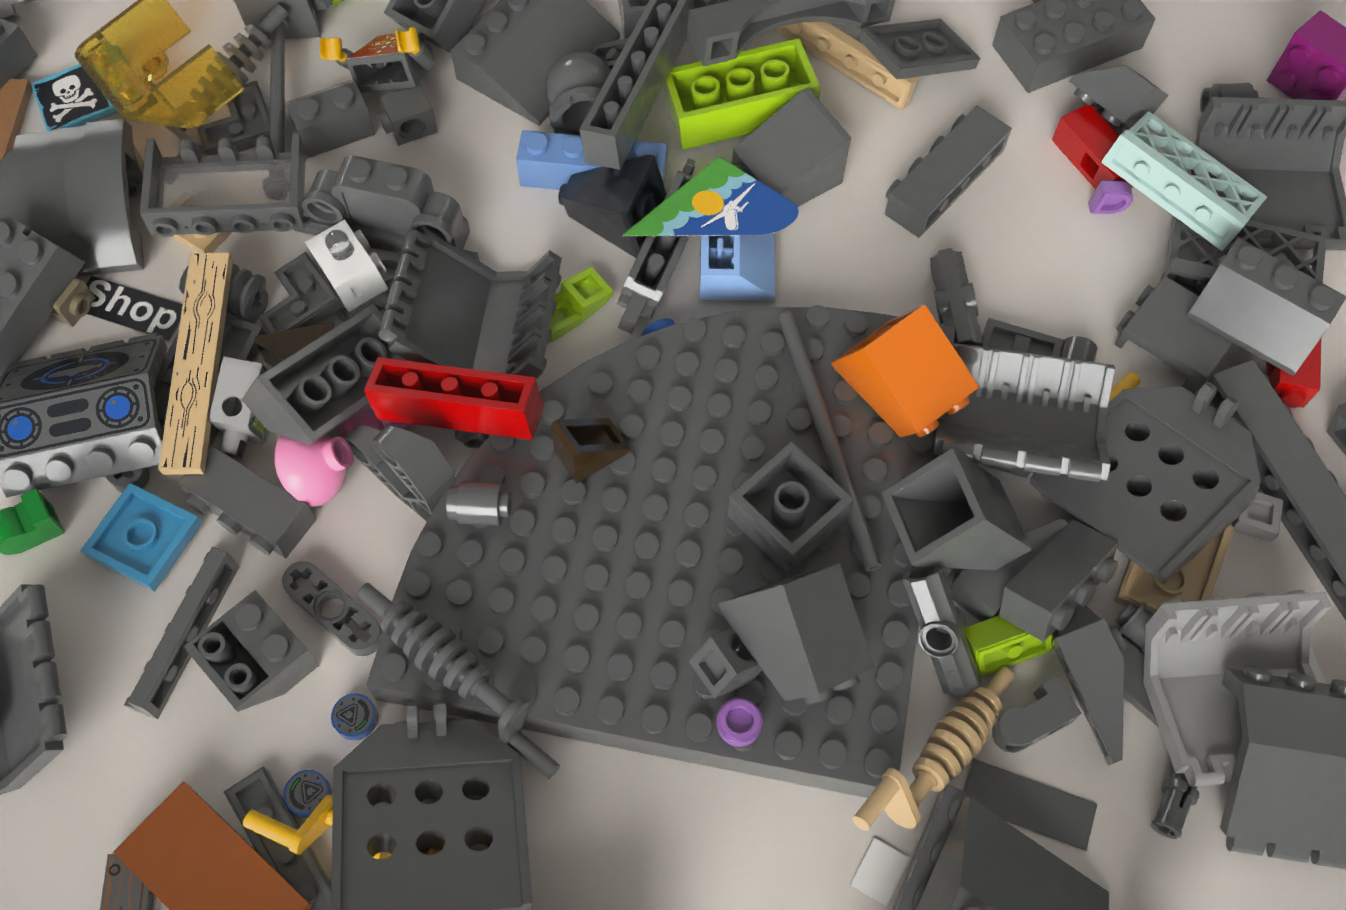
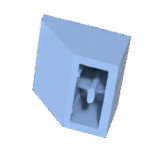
M774 234L700 236V300L775 301Z

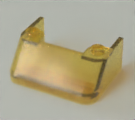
M137 0L84 40L75 51L76 60L114 108L128 121L186 129L202 126L212 114L245 90L210 44L156 85L152 82L153 80L160 79L167 72L169 58L164 52L191 32L167 0Z

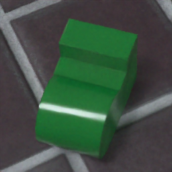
M37 488L20 495L22 502L14 505V507L0 510V553L4 555L19 554L65 533L53 505Z

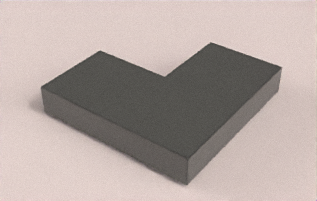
M257 80L237 86L239 90L234 94L228 90H223V93L228 98L226 102L231 117L197 126L202 145L206 149V156L219 155L218 141L223 138L234 142L237 153L256 147V140L259 137L270 139V115Z
M304 252L274 272L290 296L258 318L268 333L317 325L344 307V304L308 254Z

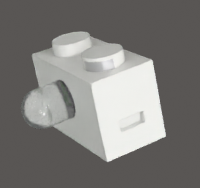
M345 219L305 242L348 312L388 290L381 276L387 272L383 263L375 252L370 255L367 254L371 247L360 229L353 232Z

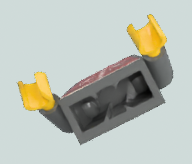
M410 27L409 31L395 30V34L378 36L355 53L346 48L342 49V39L320 38V57L326 60H336L340 66L348 69L360 93L417 87L426 72L435 65V56L430 45L424 42L422 34L415 27Z

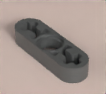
M301 561L290 565L286 569L282 577V585L289 597L354 655L368 656L377 651L383 631L377 620L314 564ZM299 577L309 578L314 588L318 591L314 598L304 587H298L295 581ZM330 599H340L344 602L343 611L335 618H325L321 614L322 606ZM351 619L361 630L365 631L368 629L371 636L366 642L363 639L356 640L357 638L353 631L347 626Z

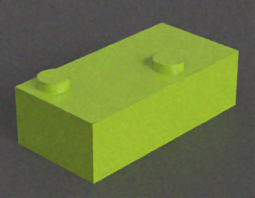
M800 38L741 51L736 59L704 67L700 61L673 67L664 83L666 102L682 150L749 135L806 88H809L820 101V85Z

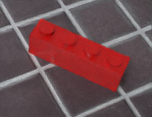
M380 357L377 358L364 388L376 418L379 420L532 441L544 408L536 377Z

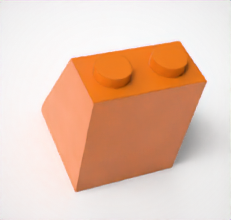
M925 304L888 321L831 362L834 369L900 438L917 434L921 438L929 434L940 425L937 420L946 412L952 415L970 403L967 396L979 388V385Z

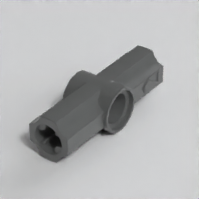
M952 248L939 250L934 257L930 258V267L936 287L934 296L940 324L956 327L954 343L983 347V338L977 320L979 314L973 284L968 282L962 252L954 251Z
M941 566L916 567L912 571L906 572L902 580L921 629L918 637L919 644L923 651L931 657L943 693L950 694L952 697L965 696L981 685V677L964 632L966 625L965 616L954 604ZM935 627L943 628L947 630L949 633H942L938 631Z

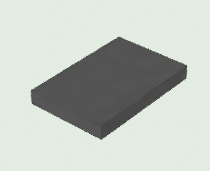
M942 19L861 28L858 36L861 43L896 80L976 69L981 59Z

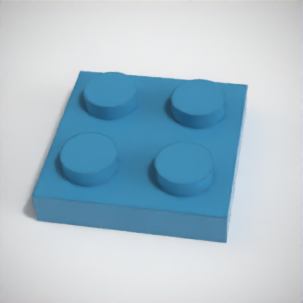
M129 483L80 552L87 558L155 592L203 522L197 515Z

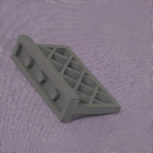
M1173 216L1166 267L1161 279L1166 276L1197 296H1200L1219 267L1214 260L1227 255L1235 241L1228 244L1223 251L1219 249L1209 255L1197 242L1203 239V237L1198 233L1192 235L1183 225V222ZM1249 220L1238 233L1240 239L1264 252L1266 250L1259 244L1256 238L1259 236L1271 238L1278 247L1266 253L1275 257L1283 252L1294 264V268L1323 283L1327 237ZM1297 244L1313 247V257L1305 261L1293 247ZM1188 246L1199 260L1194 262L1178 258V251Z

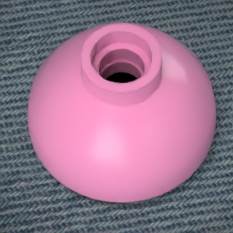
M326 434L312 445H307L280 435L275 448V468L280 482L287 492L298 501L302 500L311 507L321 506L336 497L344 484L346 468L350 467L353 463V453L347 441L342 437L337 436L333 438Z

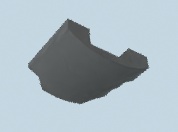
M125 119L86 122V126L52 129L51 132L16 135L13 150L0 160V210L83 260L85 263L76 277L144 270L141 233L131 226L126 163L135 162L132 126Z

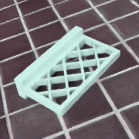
M1149 111L1129 130L1126 129L1119 136L1101 161V163L1221 251L1227 247L1267 198L1262 192ZM1148 128L1155 132L1157 135H1151L1149 133ZM1156 147L1164 148L1166 154L1159 153ZM1178 151H1181L1188 157L1180 156ZM1186 169L1194 170L1196 175L1188 174ZM1208 172L1217 177V179L1210 178ZM1217 191H1223L1226 198L1219 197ZM1238 194L1242 195L1249 201L1241 200Z

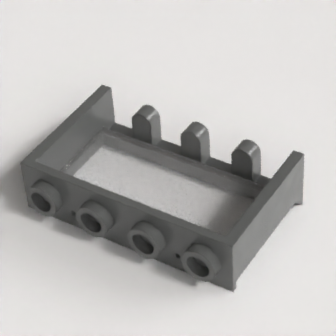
M292 133L291 152L275 153L272 141L267 137H259L256 140L257 154H238L234 142L223 138L218 141L219 155L200 156L197 146L193 141L183 140L180 142L179 153L181 157H162L155 139H146L140 215L150 235L171 237L179 234L211 235L213 233L225 232L250 233L252 231L270 230L286 232L293 229H305L302 202L305 190V162L307 156L300 133Z

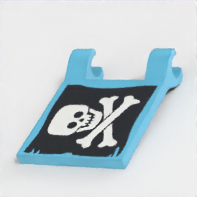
M110 44L95 58L31 83L47 132H51L52 129L81 127L86 125V122H93L117 111H133L143 106V100L137 94L132 84L122 85L112 95L104 71H120L128 66L127 59L124 55H121L118 45Z

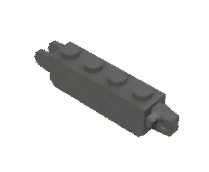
M688 158L683 170L677 172L665 200L693 178L692 174L695 170L696 161ZM690 236L646 237L617 302V305L626 308L618 326L619 329L632 334L640 316L652 320Z

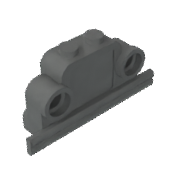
M354 155L344 158L339 172L328 169L318 171L310 191L306 193L302 202L303 210L310 217L304 216L305 229H294L296 232L316 236L345 219L353 232L361 230L370 247L400 254L409 230H417L422 234L427 230L479 261L477 252L463 250L470 233L468 220L462 215L459 203L446 194L434 192L431 178L425 172L413 167Z

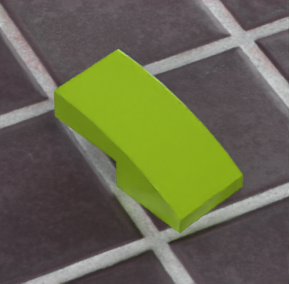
M592 266L561 282V290L555 294L554 301L557 303V307L550 322L549 329L552 330L550 343L583 323L614 296L613 289Z

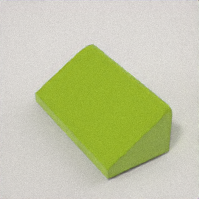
M999 616L964 628L980 677L995 673L1000 667L1008 668L1052 651L1053 633L1043 642Z

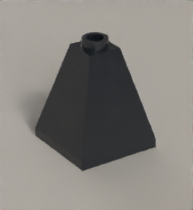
M644 155L625 160L621 170L602 166L572 174L568 183L561 185L558 200L560 205L565 207L570 218L637 258L647 236L622 235L664 202L667 193L655 155Z

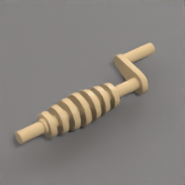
M1000 667L985 688L978 687L969 692L966 697L956 704V707H953L945 717L940 719L927 740V744L922 749L920 758L916 760L912 767V772L916 779L910 787L901 772L894 768H888L882 776V781L854 815L853 822L861 830L868 831L885 809L888 816L898 825L907 829L915 828L921 820L918 806L930 790L935 792L942 791L981 751L982 745L985 743L989 732L1002 711V703L999 698L1015 678L1014 673L1007 667Z

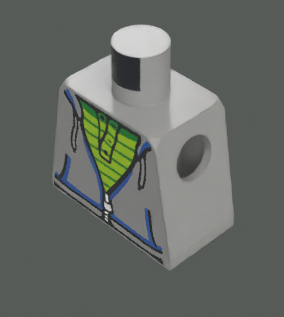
M223 356L209 421L223 433L219 451L233 459L241 460L243 459L248 441L263 444L267 441L270 433L241 400L255 379L268 371V369L261 363Z

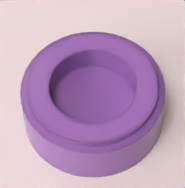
M733 698L725 702L718 712L717 731L726 743L737 747L747 746L758 738L763 718L760 709L755 703L745 698Z

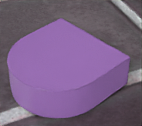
M1101 181L1088 202L1090 213L1114 214L1127 209L1133 202L1131 186L1122 181Z

